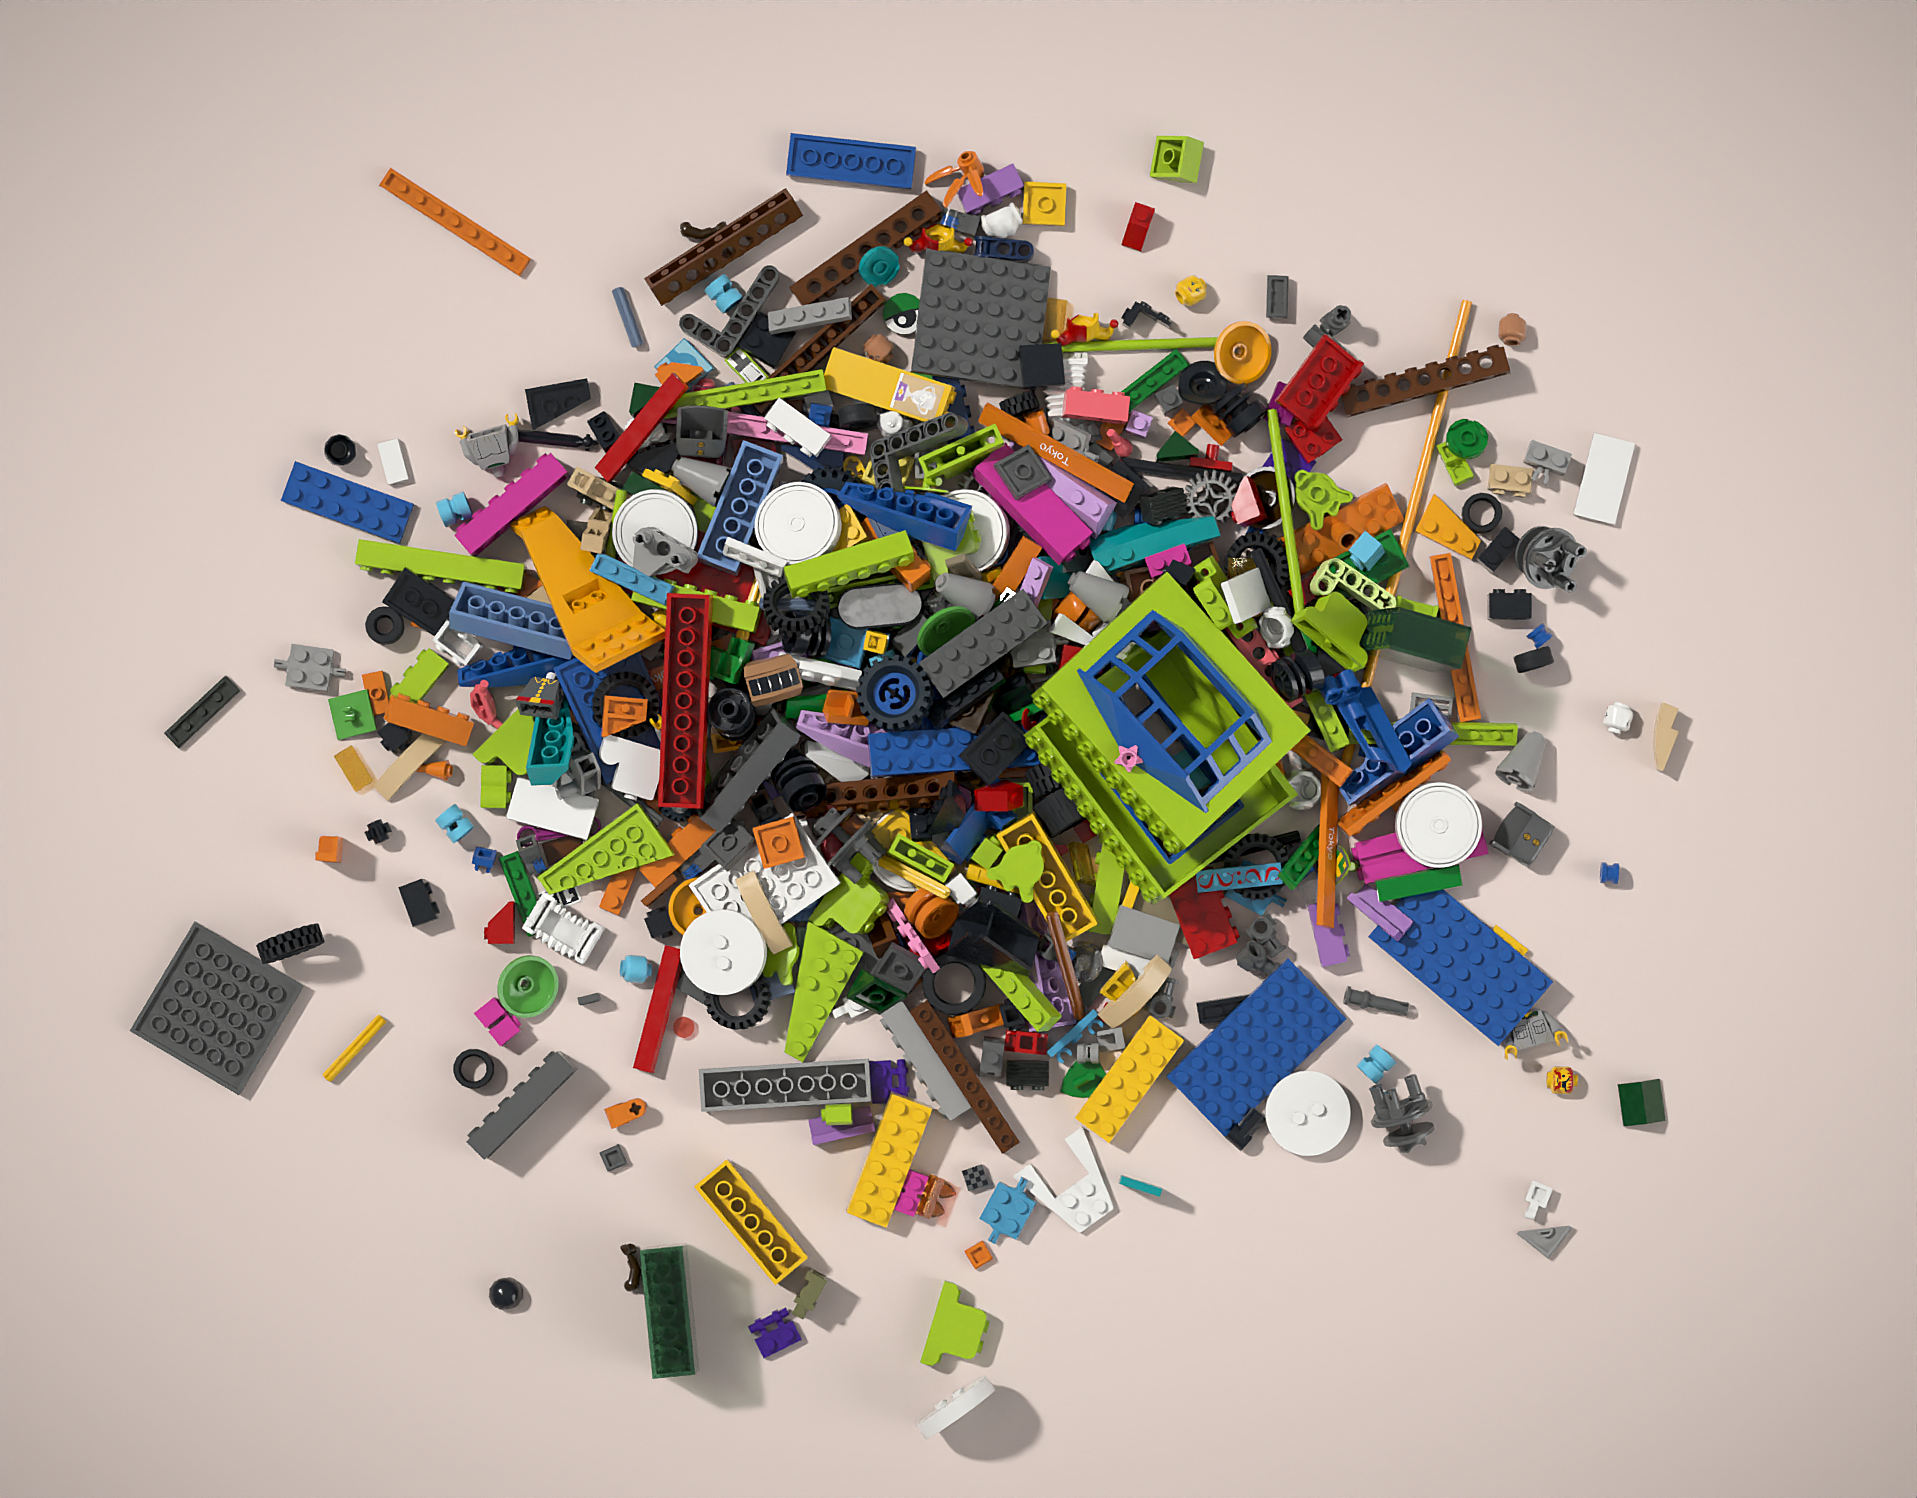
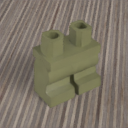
M812 1268L809 1269L804 1278L809 1283L804 1285L793 1301L797 1305L792 1314L801 1319H804L808 1310L813 1311L817 1304L816 1300L829 1277Z

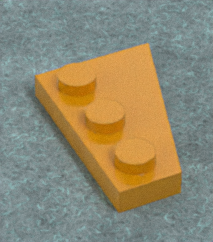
M1433 494L1415 532L1472 560L1481 540Z

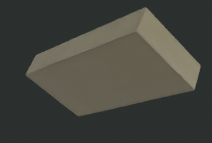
M965 553L945 560L946 567L952 574L982 580L981 572Z

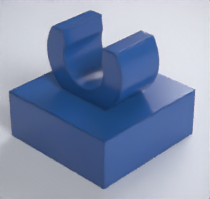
M811 402L808 419L818 426L829 427L832 406Z
M1012 810L990 811L987 818L999 832L1015 823L1018 815Z
M476 847L472 858V864H475V871H478L479 866H485L487 868L486 873H489L496 860L497 850Z

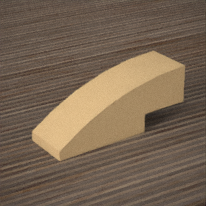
M599 506L596 507L588 519L586 530L583 532L581 550L602 553L608 541L613 510L608 512L600 509Z
M1664 702L1660 704L1653 735L1654 759L1656 769L1660 772L1665 768L1679 731L1671 728L1679 708Z

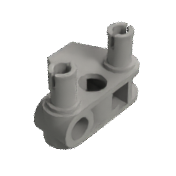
M655 527L641 528L634 534L636 536H633L635 544L633 567L647 576L657 575L668 565L682 572L689 573L691 568L697 564L699 554L695 550ZM668 545H670V551L667 550Z
M573 731L574 745L568 769L572 782L555 788L559 800L576 793L582 796L601 788V770L593 752L585 748L578 731Z

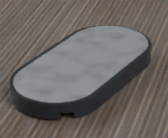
M902 583L853 587L845 591L840 597L837 613L840 620L854 630L904 626L912 623L919 616L922 609V599L917 590L911 593Z

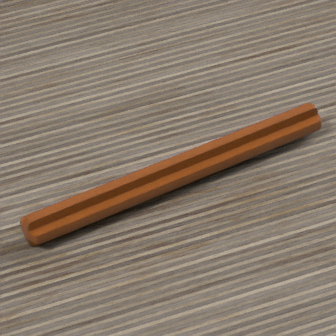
M1050 911L1047 913L1046 919L1072 1012L1076 1020H1082L1086 1015L1059 915L1056 911Z

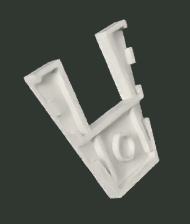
M1093 560L1086 573L1113 581L1100 563ZM1122 597L1121 604L1123 606L1116 617L1131 604L1127 598ZM1059 613L1049 632L1085 646L1108 624L1101 620L1092 635H1090L1064 614ZM1131 642L1116 657L1121 660L1125 659L1136 643Z
M1082 1127L1066 1137L1065 1141L1089 1174L1056 1198L1053 1197L1030 1164L1013 1176L1018 1182L1021 1177L1028 1179L1029 1182L1025 1188L1079 1233L1114 1209Z

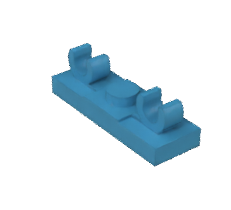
M1094 1009L1091 1010L1055 1043L1047 1053L1051 1057L1056 1054L1057 1060L1063 1063L1064 1061L1060 1057L1062 1052H1067L1070 1056L1072 1055L1071 1050L1064 1048L1070 1042L1075 1044L1083 1036L1081 1032L1087 1026L1088 1031L1093 1035L1095 1032L1091 1028L1092 1024L1098 1023L1099 1026L1103 1027V1023L1100 1020L1094 1019L1098 1016V1013Z

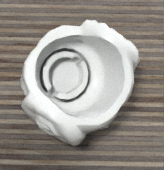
M1013 202L1009 204V207H1004L987 216H981L982 227L987 236H995L1001 239L1015 234L1018 225L1023 222L1021 213Z
M889 410L879 413L877 418L878 429L884 437L910 428L913 425V420L910 417Z
M1276 606L1266 609L1259 621L1262 638L1270 648L1288 647L1290 645V638L1294 633L1293 623L1291 622L1292 617L1286 613V609Z
M1306 769L1292 770L1288 782L1298 795L1290 801V808L1299 810L1312 809L1313 805L1318 803L1321 798L1320 779L1314 775L1313 771H1307Z

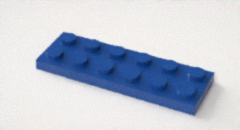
M791 133L786 176L912 190L916 147Z
M296 461L280 500L399 544L414 504Z

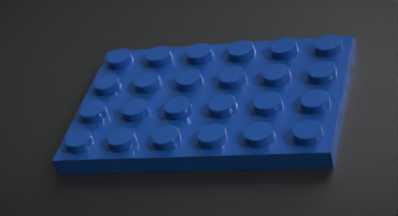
M639 652L597 673L592 671L578 658L553 668L587 745L596 758L605 784L612 782L617 763L613 765L606 764L599 757V750L603 737H601L602 728L594 718L592 698L599 683L606 677L618 672L639 674L654 686ZM631 685L617 686L608 694V696L644 699L641 692ZM658 695L659 707L657 712L662 716V701ZM658 714L655 717V723L659 721ZM653 725L638 736L629 738L619 737L660 750L661 742Z

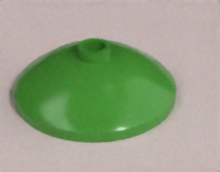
M951 606L937 611L924 622L917 637L919 649L924 655L929 656L976 622L975 616L968 608L962 606Z
M526 955L516 958L504 968L499 977L497 993L500 1003L508 1012L517 1017L529 1018L537 1016L546 1011L554 1002L559 987L558 976L554 967L539 956ZM525 980V984L521 986V981Z

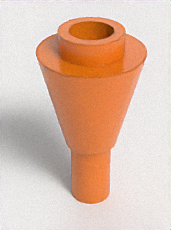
M449 760L423 764L416 772L426 773L447 781L449 777H452L453 766L450 765Z

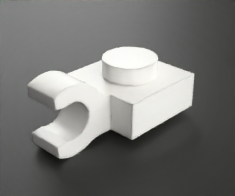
M845 997L842 999L845 1005L832 1010L834 1018L849 1013L850 1017L853 1018L869 1009Z
M1532 1181L1525 1197V1201L1530 1204L1524 1217L1533 1220L1538 1207L1545 1209L1553 1189Z

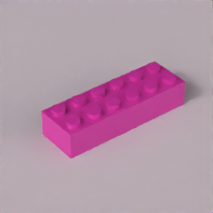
M545 453L536 460L538 463L532 469L530 467L525 469L520 474L522 478L516 483L514 481L510 482L504 488L505 492L501 496L495 495L488 501V507L484 510L481 508L472 515L473 519L468 524L464 522L456 529L457 533L454 536L470 555L477 557L511 527V522L526 515L570 477L569 473L552 453L548 455Z

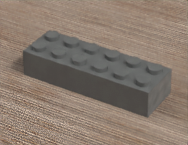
M1021 589L923 659L919 664L942 697L945 698L1048 625V623L1025 590Z
M771 708L756 726L755 731L746 738L706 786L704 808H695L702 821L719 833L723 828L725 829L730 825L733 816L744 808L748 798L756 794L763 780H767L770 777L773 768L780 764L788 750L795 747L798 743L800 734L790 719L786 718L775 708Z
M551 1051L543 1059L545 1064L541 1068L536 1066L528 1074L530 1079L526 1083L521 1081L513 1089L515 1094L511 1098L506 1096L497 1105L500 1109L496 1113L494 1111L490 1112L482 1120L484 1124L481 1127H475L467 1135L469 1139L466 1142L484 1160L488 1159L578 1070L561 1051L556 1053Z

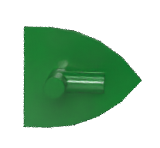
M1075 1061L1063 1079L1060 1092L1072 1097H1090L1106 1075L1100 1062L1099 1064H1092L1091 1062L1078 1064Z

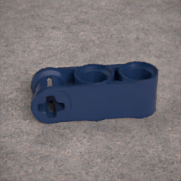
M987 236L974 237L976 247L975 254L973 255L978 257L1028 262L1032 260L1035 254L1033 245L1026 240L1000 239ZM1001 245H1007L1010 249L1007 254L1002 255L998 252V248ZM1021 247H1029L1031 250L1029 255L1021 256L1019 254Z

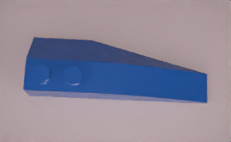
M846 482L838 495L839 500L880 524L898 532L906 530L907 535L953 551H956L963 539L972 511V505L934 493L926 492L925 495L914 494L912 490H906L905 493L893 491V488L889 487L874 489L873 485Z
M514 645L513 649L503 654L501 651L497 652L487 661L481 659L458 669V682L460 687H475L482 680L488 682V687L527 685L533 677L546 678L548 673H555L553 668L569 661V659Z
M1431 698L1425 700L1392 726L1412 765L1403 774L1391 770L1385 762L1375 763L1366 756L1363 764L1356 768L1339 788L1349 806L1371 796L1405 776L1459 737L1448 718Z

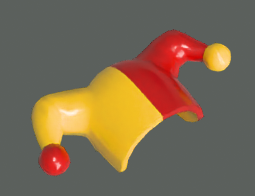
M937 223L926 229L923 228L921 237L916 241H913L910 237L905 238L904 244L913 253L923 252L929 248L936 251L963 254L973 244V239L967 237L964 242H960L954 238L955 232L953 227L949 229Z
M1097 312L1093 314V317L1078 314L1071 320L1067 318L1066 330L1062 334L1058 330H1053L1051 337L1057 343H1061V346L1073 342L1084 343L1092 339L1107 341L1111 338L1119 323L1116 319H1113L1109 323L1110 326L1103 327L1099 325V315Z

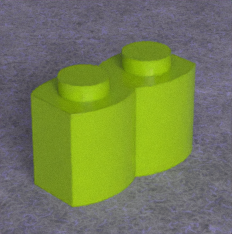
M481 765V808H507V805L510 804L512 793L508 791V783H512V770H508V766Z
M852 1103L826 1104L825 1108L821 1109L822 1122L826 1121V1126L853 1124Z

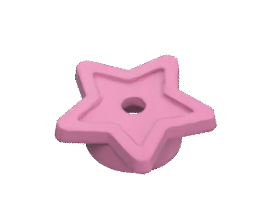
M1134 745L1128 749L1119 746L1120 756L1114 761L1115 764L1123 765L1130 772L1135 764L1143 762L1137 755L1138 747Z

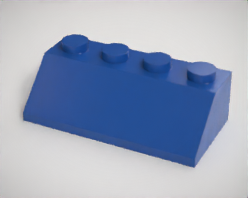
M997 777L991 784L1000 782V779ZM973 803L965 814L959 828L953 830L940 851L959 865L964 860L968 863L975 853L972 850L976 844L981 845L987 837L984 833L988 827L991 830L993 829L992 822L987 818L990 811H976L975 804Z

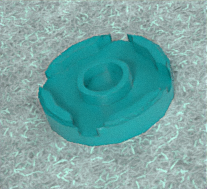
M877 246L870 249L860 261V276L868 285L872 284L874 287L881 284L886 285L899 272V257L891 248L886 246Z

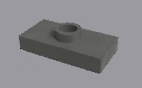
M1267 275L1266 318L1287 319L1289 276Z

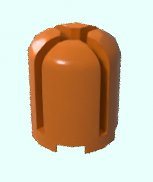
M1072 592L1052 611L1051 620L1053 618L1055 621L1059 613L1064 614L1088 633L1101 621Z

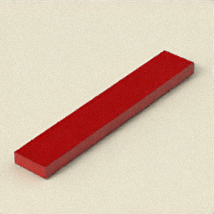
M671 373L594 467L607 482L613 481L689 388L676 373Z
M667 945L664 947L633 1065L634 1069L654 1074L682 968L679 948Z

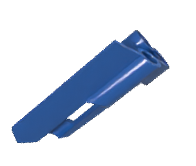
M1351 669L1342 671L1335 678L1333 676L1325 677L1324 687L1319 690L1325 703L1338 707L1367 758L1375 763L1385 762L1391 770L1404 774L1412 763L1372 687H1361ZM1360 729L1370 730L1379 748L1369 747Z

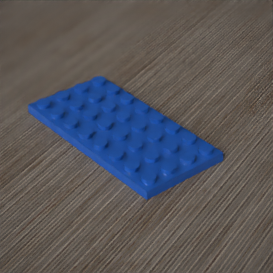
M1444 889L1402 897L1395 904L1397 909L1413 921L1412 926L1398 942L1378 925L1368 936V938L1498 1047L1553 983L1550 978Z
M1287 958L1178 1063L1166 1077L1225 1137L1236 1123L1239 1124L1252 1107L1255 1108L1271 1093L1276 1084L1292 1073L1346 1018Z

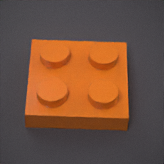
M794 816L752 828L764 869L805 858Z

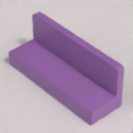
M1364 884L1356 895L1351 892L1347 897V900L1397 942L1413 924L1410 918L1388 900L1379 902L1377 891L1368 884Z
M867 1106L852 1110V1125L826 1126V1121L822 1122V1117L810 1119L808 1122L813 1145L876 1131L871 1108Z

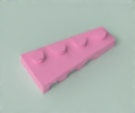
M893 898L890 899L887 904L890 909L887 911L893 922L898 921L900 924L897 927L904 938L908 936L910 939L908 945L914 954L916 952L920 954L921 957L918 960L924 969L929 967L932 973H935L940 969L896 902Z

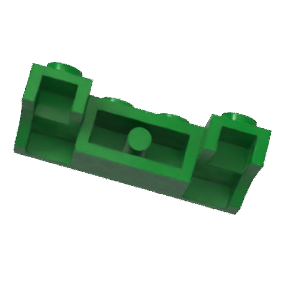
M731 637L727 651L711 645L710 679L716 680V678L732 684H738L744 664L750 661L755 644L738 637Z

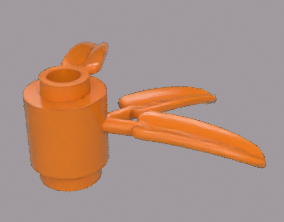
M974 151L963 152L957 160L958 167H944L931 174L925 180V185L951 175L953 172L959 170L963 172L964 175L961 179H955L949 187L943 201L945 208L949 206L964 184L965 179L969 180L974 192L982 197L983 187L980 178L984 176V167Z

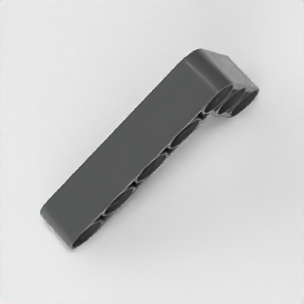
M767 265L761 269L722 332L692 314H685L680 318L679 326L682 332L719 356L728 357L735 351L778 284L780 276L777 268ZM773 271L776 276L774 280L767 281L764 279L765 273ZM762 289L764 296L760 299L754 298V290ZM744 307H751L753 313L750 316H743L741 311ZM691 319L695 322L692 329H685L683 327L686 320ZM739 324L742 330L738 334H733L730 332L731 326ZM706 330L713 333L712 338L708 341L701 338V334ZM722 342H728L730 349L722 352L719 350V345Z
M950 412L873 442L870 447V457L876 489L889 487L893 488V491L904 492L898 460L965 434L968 429L967 420Z

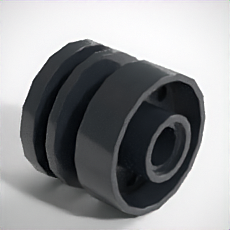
M1245 382L1237 387H1233L1224 394L1211 410L1214 415L1221 410L1224 411L1218 418L1219 421L1228 417L1231 419L1226 429L1234 438L1242 432L1246 433L1261 420L1260 417L1268 410L1260 399L1252 403L1248 401L1254 393L1252 390L1245 395L1242 394L1248 387Z
M789 611L786 617L802 618L808 614L801 611ZM830 618L827 621L824 620L825 625L822 628L818 626L817 632L814 633L810 629L809 636H806L805 632H801V637L797 638L796 632H793L792 637H787V631H785L784 635H781L784 652L790 655L802 656L806 654L807 656L824 657L828 652L831 642Z
M1304 648L1291 654L1290 657L1286 656L1281 658V660L1279 659L1271 663L1272 681L1277 692L1286 702L1290 703L1304 697L1305 693L1309 695L1324 687L1323 669L1319 660L1310 649Z
M734 688L718 691L708 703L707 716L710 723L724 739L741 741L748 738L755 731L758 724V715L754 706L742 691Z
M807 756L791 758L782 763L774 772L773 780L782 794L788 809L792 812L808 811L819 805L827 796L828 789L821 775H819L813 760Z

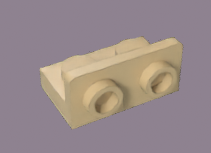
M1490 464L1487 490H1492V494L1505 495V492H1511L1515 497L1525 498L1526 494L1529 495L1531 493L1533 469Z

